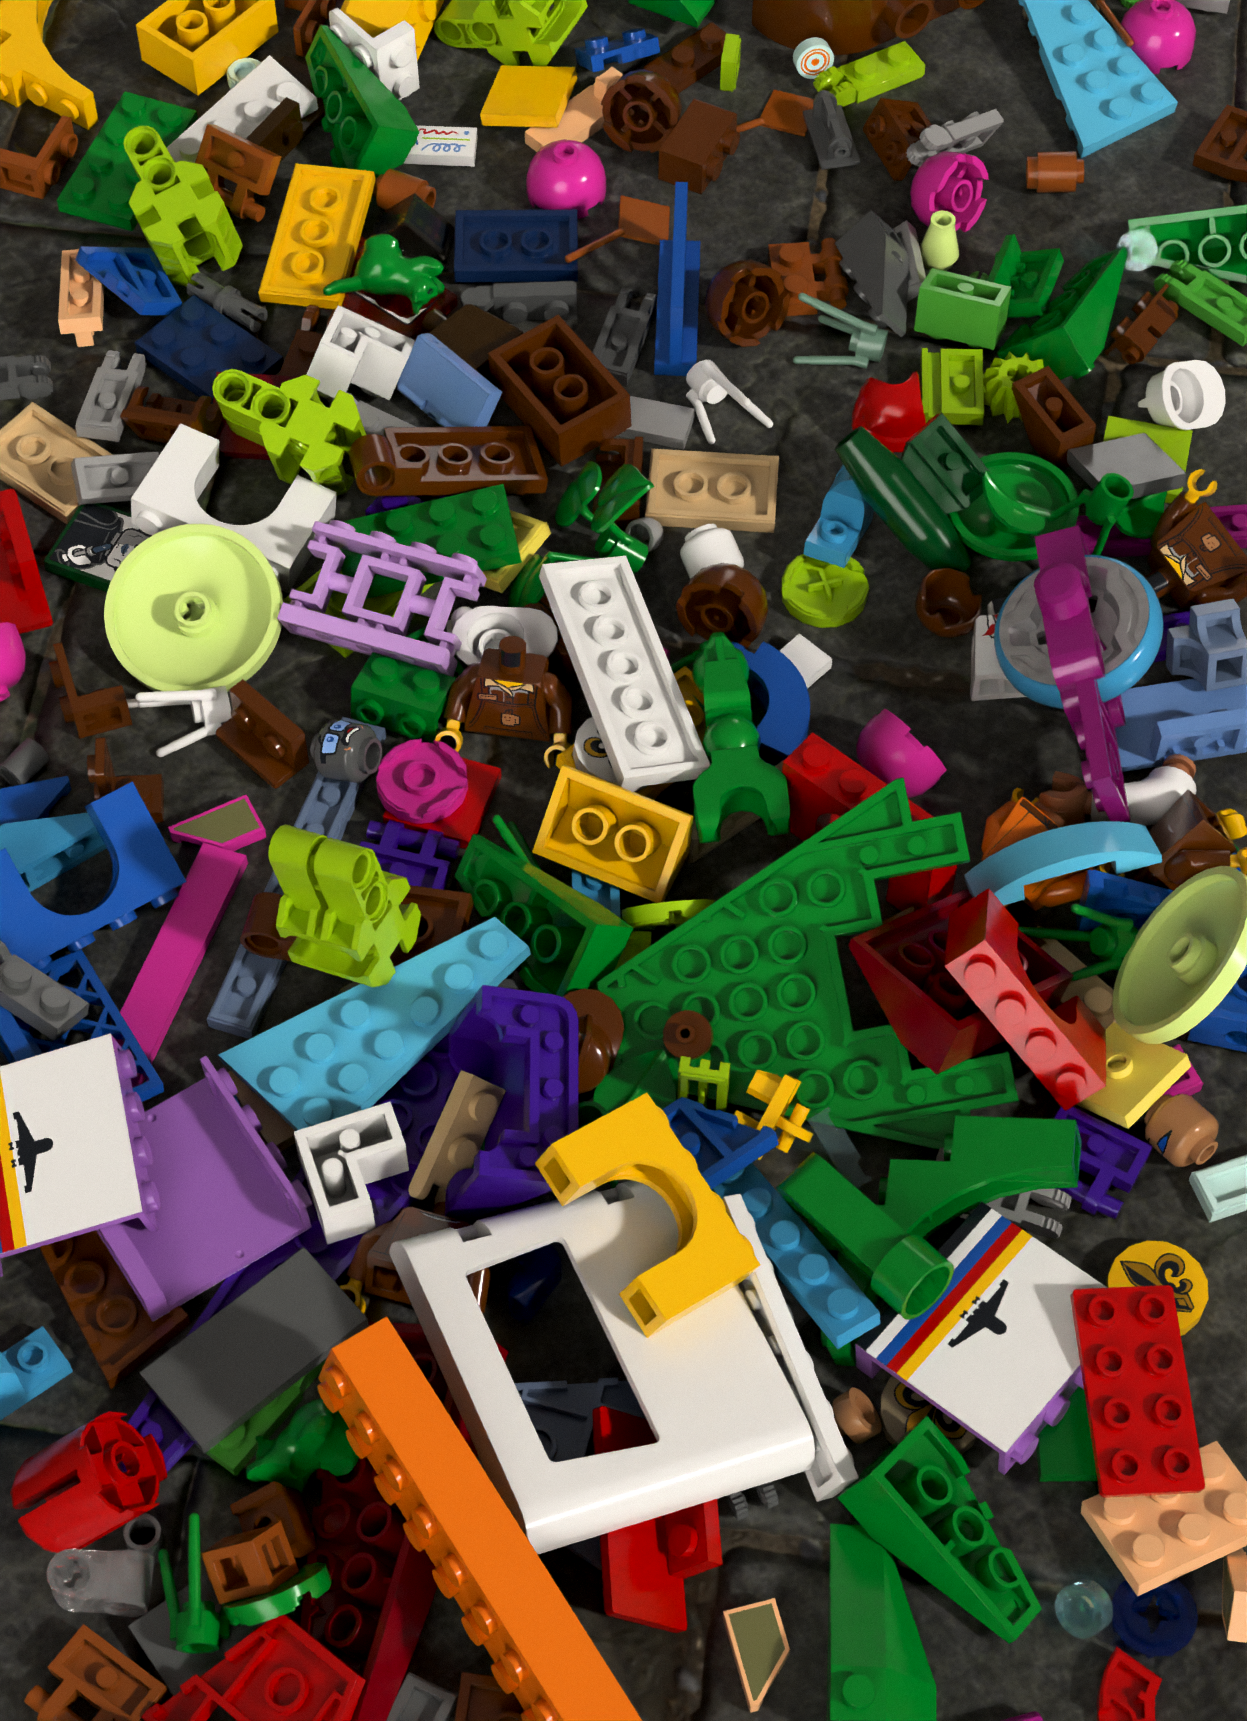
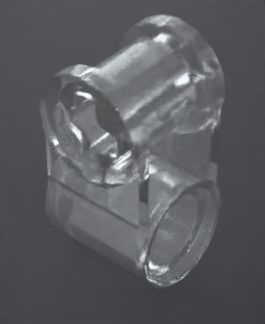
M75 1548L65 1549L57 1553L49 1562L47 1581L52 1589V1595L56 1603L64 1610L71 1612L107 1613L121 1617H139L148 1613L155 1558L148 1553L136 1550L99 1551ZM73 1574H82L83 1578L76 1579L74 1587H66L65 1583L71 1582Z

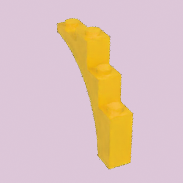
M0 0V100H4L18 108L27 99H30L35 105L43 106L59 114L61 117L62 115L71 117L72 122L90 130L99 121L93 91L71 78L53 60L43 43V26L53 0Z

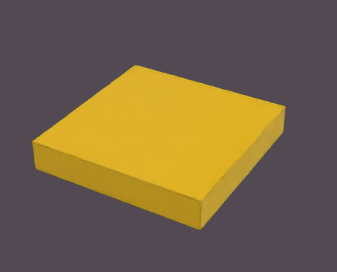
M501 65L480 113L482 125L558 128L578 79L576 68Z

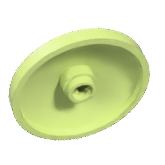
M209 524L179 525L165 529L147 538L136 546L121 562L106 594L104 606L106 634L115 656L123 667L138 682L152 691L203 690L225 686L228 692L229 689L242 679L247 681L263 666L274 650L282 629V624L277 617L283 604V595L278 578L262 552L248 539L220 526Z
M1218 866L1204 870L1177 887L1153 911L1137 933L1131 948L1126 953L1115 981L1112 1001L1113 1013L1121 1029L1146 1044L1168 1042L1183 1035L1200 1023L1229 993L1247 965V876L1230 866Z

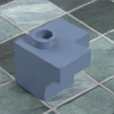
M1234 599L1190 606L1189 625L1168 629L1165 666L1171 675L1193 677L1201 683L1206 692L1247 684V639L1241 625L1240 608Z

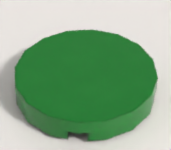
M316 1562L298 1566L299 1572L273 1591L224 1603L223 1607L230 1625L252 1626L296 1610L295 1607L301 1605L302 1595L310 1591L312 1599L322 1596L329 1590L332 1583L326 1564Z

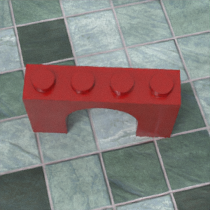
M812 732L783 761L782 773L787 780L789 795L790 832L802 841H805L888 784ZM908 799L912 822L934 817ZM957 865L889 878L886 901L900 911H903L913 905L923 908L951 896Z
M988 888L949 914L944 966L1060 1106L1067 1111L1106 1086V1030L1077 995L1053 1010L1048 1007L1034 988L1021 963L1017 949V921L990 888Z

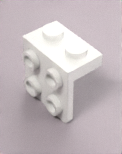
M339 8L329 11V28L398 100L409 96L420 88L415 30L409 23L404 20L372 38Z

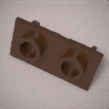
M1165 284L1154 295L1150 291H1146L1133 305L1131 310L1136 315L1132 320L1128 316L1124 317L1109 335L1115 340L1104 352L1106 355L1116 347L1122 353L1123 360L1128 364H1135L1144 360L1148 352L1158 342L1149 331L1159 339L1178 318L1177 312L1179 309L1177 304L1171 300H1166L1162 296L1169 287L1168 284Z

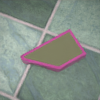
M243 795L168 827L170 838L174 842L182 843V841L201 846L204 842L230 851H236L266 838L265 828L247 795Z

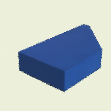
M63 776L0 789V825L48 818V812L62 796H67L71 791L69 777Z

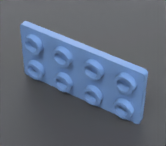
M1193 678L1130 688L1121 694L1126 725L1115 728L1122 772L1162 766L1165 759L1173 754H1181L1195 761L1247 752V684L1206 692L1201 683Z

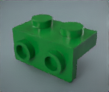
M1015 234L1005 236L1000 251H997L995 255V263L990 275L985 281L1012 287L1007 318H1027L1044 314L1064 263L1060 248L1021 252Z
M372 652L351 686V717L354 720L383 727L386 730L405 735L409 738L422 739L424 742L434 743L438 733V720L446 708L451 685L456 677Z

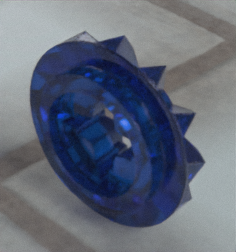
M1176 1579L1140 1596L1135 1594L1129 1583L1125 1580L1116 1590L1110 1607L1113 1632L1119 1634L1125 1642L1127 1650H1136L1145 1654L1148 1659L1156 1656L1172 1657L1189 1644L1197 1627L1198 1614L1194 1599L1187 1588ZM1153 1596H1156L1159 1614L1166 1616L1169 1621H1160L1154 1633L1150 1634L1147 1618L1139 1616L1137 1611L1146 1612Z

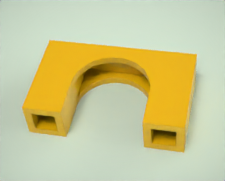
M648 1093L552 1143L535 1162V1165L562 1206L602 1184L623 1179L637 1181L649 1186L660 1194L670 1206L678 1227V1243L674 1255L638 1275L619 1293L647 1338L740 1284L761 1265L755 1257L750 1241L739 1233L726 1213L723 1200L716 1192L711 1190L699 1172L694 1156L682 1146L670 1128L667 1115L660 1107L655 1105Z

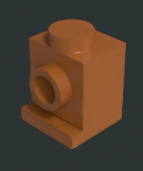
M281 1520L272 1522L263 1528L224 1537L201 1553L207 1577L214 1588L219 1604L271 1592L299 1572Z

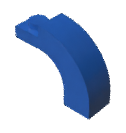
M763 641L754 654L741 644L731 642L734 647L742 651L748 662L750 670L747 685L750 696L759 703L765 713L764 718L756 728L761 738L759 756L764 762L775 766L785 760L808 737L810 698L807 686L796 666L775 647Z

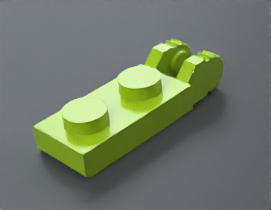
M903 41L838 68L835 66L827 68L826 71L823 70V72L816 75L813 86L818 92L827 90L834 94L837 99V105L844 107L854 102L860 103L922 78L925 74L926 65L907 42Z

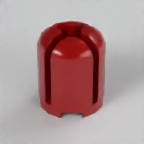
M108 1411L24 1460L17 1471L10 1491L13 1508H29L43 1499L47 1501L17 1520L25 1535L45 1551L56 1553L79 1551L159 1505V1503H155L159 1496V1485L161 1481L167 1478L163 1454L151 1433L142 1437L132 1425L121 1420L122 1417L127 1415L126 1413Z

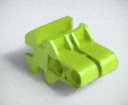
M451 0L435 21L434 31L444 44L451 47L487 48L489 54L507 66H519V56L522 51H528L533 66H547L587 9L588 4L586 0ZM553 4L554 7H553V9L550 11L549 8H550V6Z
M138 126L130 130L124 138L123 145L140 182L136 183L129 205L170 282L186 287L188 282L194 286L198 285L199 283L193 281L191 277L199 272L197 265L212 257H215L222 271L236 265L243 245L224 201L218 191H214L209 179L210 177L203 165L183 160L175 163L158 132L150 126Z
M236 369L225 370L218 374L214 379L212 390L228 427L235 434L266 448L280 480L292 484L302 468L310 475L313 482L336 491L337 495L348 492L354 477L345 473L342 465L343 455L345 452L349 454L350 447L355 440L366 435L353 395L339 390L330 408H328L320 401L317 392L320 381L308 375L285 381L278 388Z
M290 825L280 826L271 838L268 856L284 893L280 898L276 928L280 937H297L287 951L291 961L370 987L387 985L396 972L390 959L392 952L399 943L402 952L408 953L417 940L421 917L418 905L413 902L406 905L401 904L411 889L407 878L382 871L376 854L372 849L331 837L327 838V836Z

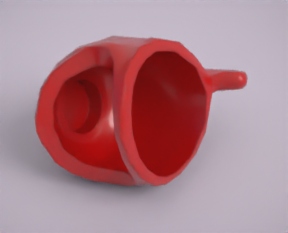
M914 371L904 383L889 384L873 377L867 378L864 385L860 388L854 404L852 429L855 430L862 426L891 452H903L906 445L905 442L926 424L919 374L917 371Z

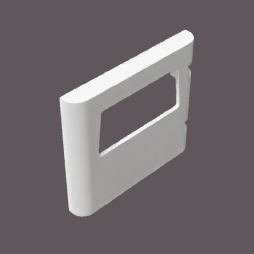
M630 1180L619 1183L615 1188L601 1192L592 1190L564 1206L557 1199L480 1219L474 1225L459 1229L449 1227L392 1243L389 1251L486 1474L537 1555L810 1470L814 1462L815 1445L808 1420L739 1285L734 1286L649 1338L645 1336L625 1305L619 1293L638 1275L673 1256L678 1243L677 1222L670 1206L655 1190L637 1181ZM553 1242L561 1243L571 1260L657 1443L560 1462L551 1461L544 1450L466 1276Z

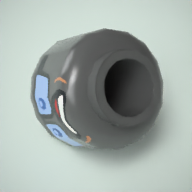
M331 720L322 727L311 742V756L314 759L317 770L326 778L360 783L367 779L370 774L375 773L381 763V742L368 725Z

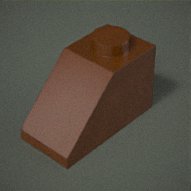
M1049 366L1012 383V391L1033 448L1042 459L1052 463L1060 470L1069 467L1067 463L1068 449L1093 444L1096 430L1094 421Z

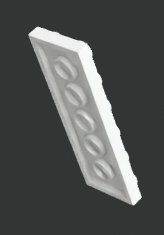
M617 556L542 564L539 578L618 785L626 789L697 779L702 772L709 768L710 763L627 557Z

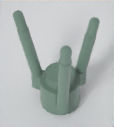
M805 293L798 294L800 301L834 317L833 319L820 315L818 317L820 323L852 335L848 350L856 353L855 356H795L793 358L795 364L854 365L867 369L869 360L880 363L888 337V330L878 328L876 324L865 322Z

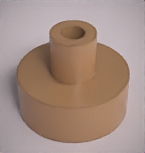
M852 1387L833 1400L834 1419L842 1437L847 1435L854 1442L862 1444L881 1432L879 1415L872 1402L861 1390Z

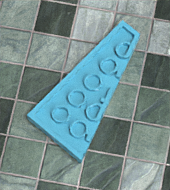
M1018 0L1019 5L1025 8L1028 16V27L1031 35L1036 36L1040 46L1039 55L1056 98L1062 101L1066 111L1065 120L1070 131H1074L1078 141L1077 150L1080 158L1175 112L1178 101L1133 50L1125 44L1118 33L1088 0Z
M493 917L395 966L396 972L387 985L370 987L359 984L218 1056L228 1069L295 1131L371 1108L449 1033L482 985L497 987L531 955L529 946L496 917Z

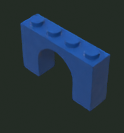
M133 781L84 806L102 838L112 862V879L109 889L103 899L91 910L80 915H62L46 909L29 892L6 848L0 850V941L7 946L11 955L15 954L35 968L42 969L53 961L50 955L67 946L70 953H73L96 941L92 932L109 924L112 931L137 919L138 917L134 911L136 908L151 902L155 909L179 896L176 887L187 881Z

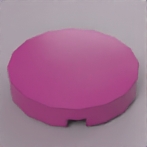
M422 739L408 740L393 747L381 759V763L378 766V774L376 776L378 797L384 808L399 820L415 824L437 822L450 816L462 805L468 791L466 764L460 754L444 742L434 740L433 744L429 742L422 743Z

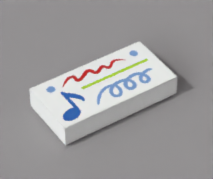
M417 126L419 134L416 143L411 148L404 164L475 167L478 138L477 128Z

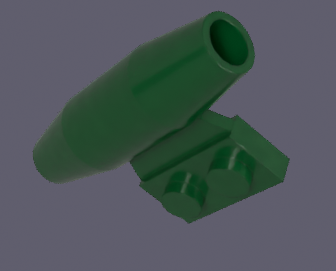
M943 413L936 414L905 442L906 445L901 458H898L862 426L856 428L843 438L835 447V451L861 496L905 549L930 570L950 568L961 572L966 571L973 560L947 514L966 509L983 493L982 477L985 471L989 470Z

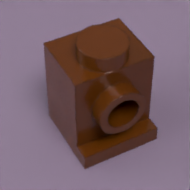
M273 1481L230 1505L232 1514L239 1518L243 1532L263 1528L272 1522L281 1520L297 1566L302 1563L301 1557L318 1549L299 1490Z

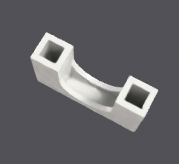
M180 423L131 498L132 524L149 535L186 524H209L232 530L248 539L262 552L274 570L281 590L289 593L312 555L307 547L309 541L314 540L316 535L312 531L314 522L318 521L329 524L335 518L337 492L297 475L278 507L265 519L248 525H232L220 522L209 516L197 502L219 467V440Z

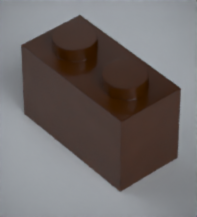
M693 99L659 149L658 179L675 185V182H688V190L702 195L710 181L715 182L718 179L723 161L727 155H733L738 147L740 133L736 131L737 114Z

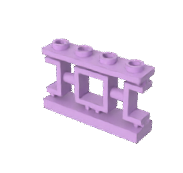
M331 520L329 524L315 521L312 531L316 535L314 540L309 541L307 548L314 557L324 559L325 561L313 593L309 594L292 589L289 595L291 599L290 604L283 602L277 617L279 622L292 634L370 656L372 652L453 677L458 664L454 655L456 650H460L462 642L456 634L445 632L444 629L456 596L473 601L478 600L480 595L478 589L479 587H484L487 580L479 566H477L478 562L460 553H453L451 558L436 554L437 551L434 548L419 542H412L410 546L399 544L390 535L379 531H371L370 535L355 532L356 529L353 526L342 521ZM339 548L362 554L354 577L340 574L346 556ZM421 571L444 577L436 600L421 596L426 582V577ZM375 574L406 582L394 617L362 608ZM333 590L348 594L342 609V613L348 620L323 614L327 609ZM414 613L430 617L424 632V636L430 643L405 637Z

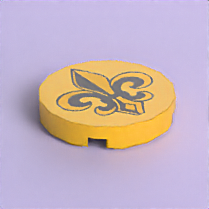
M1147 1240L1129 1246L1115 1258L1106 1279V1287L1170 1285L1174 1291L1181 1336L1185 1335L1199 1322L1208 1301V1280L1200 1263L1185 1249L1169 1242Z

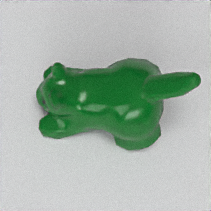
M386 233L376 234L364 242V252L357 262L354 276L334 280L324 287L323 294L330 296L360 290L375 295L397 294L407 297L412 303L413 313L418 314L423 305L445 291V285L436 277L442 273L444 266L436 259L428 256L405 258L399 248L397 239Z
M321 1398L314 1399L296 1411L290 1424L274 1440H267L261 1435L255 1437L258 1443L256 1460L247 1466L246 1477L250 1481H275L299 1490L301 1494L311 1474L317 1469L328 1470L337 1477L348 1474L356 1466L359 1457L348 1442L346 1430L349 1427L339 1411L332 1413Z

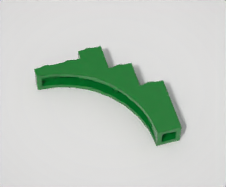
M955 1115L953 1134L945 1135L944 1161L890 1159L888 1177H881L880 1205L877 1206L909 1235L917 1234L926 1240L930 1235L963 1213L975 1209L981 1202L987 1204L1002 1197L1037 1189L1078 1187L1082 1144L1076 1120ZM814 1229L815 1237L875 1306L879 1296L871 1289V1279ZM821 1330L822 1346L828 1348L835 1364L856 1366L855 1344L863 1335L837 1349Z

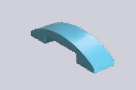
M1120 821L1087 822L1052 829L1020 840L977 864L964 875L972 898L990 888L1004 906L1025 900L1024 885L1108 862L1111 863L1117 875L1161 863L1162 855L1145 825Z

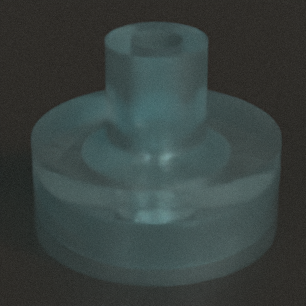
M1134 229L1126 232L1117 244V248L1122 246L1126 248L1128 254L1124 267L1131 271L1147 269L1153 264L1158 254L1156 239L1150 232L1143 229ZM1139 247L1141 252L1135 254L1133 248Z
M1089 1579L1077 1580L1063 1588L1056 1597L1055 1610L1060 1624L1068 1633L1077 1638L1085 1639L1096 1635L1107 1628L1112 1620L1113 1606L1111 1599L1105 1589L1095 1581Z

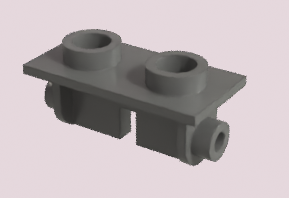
M822 90L818 92L813 102V109L803 111V117L821 170L860 164V158L841 105H837L835 95L829 91Z

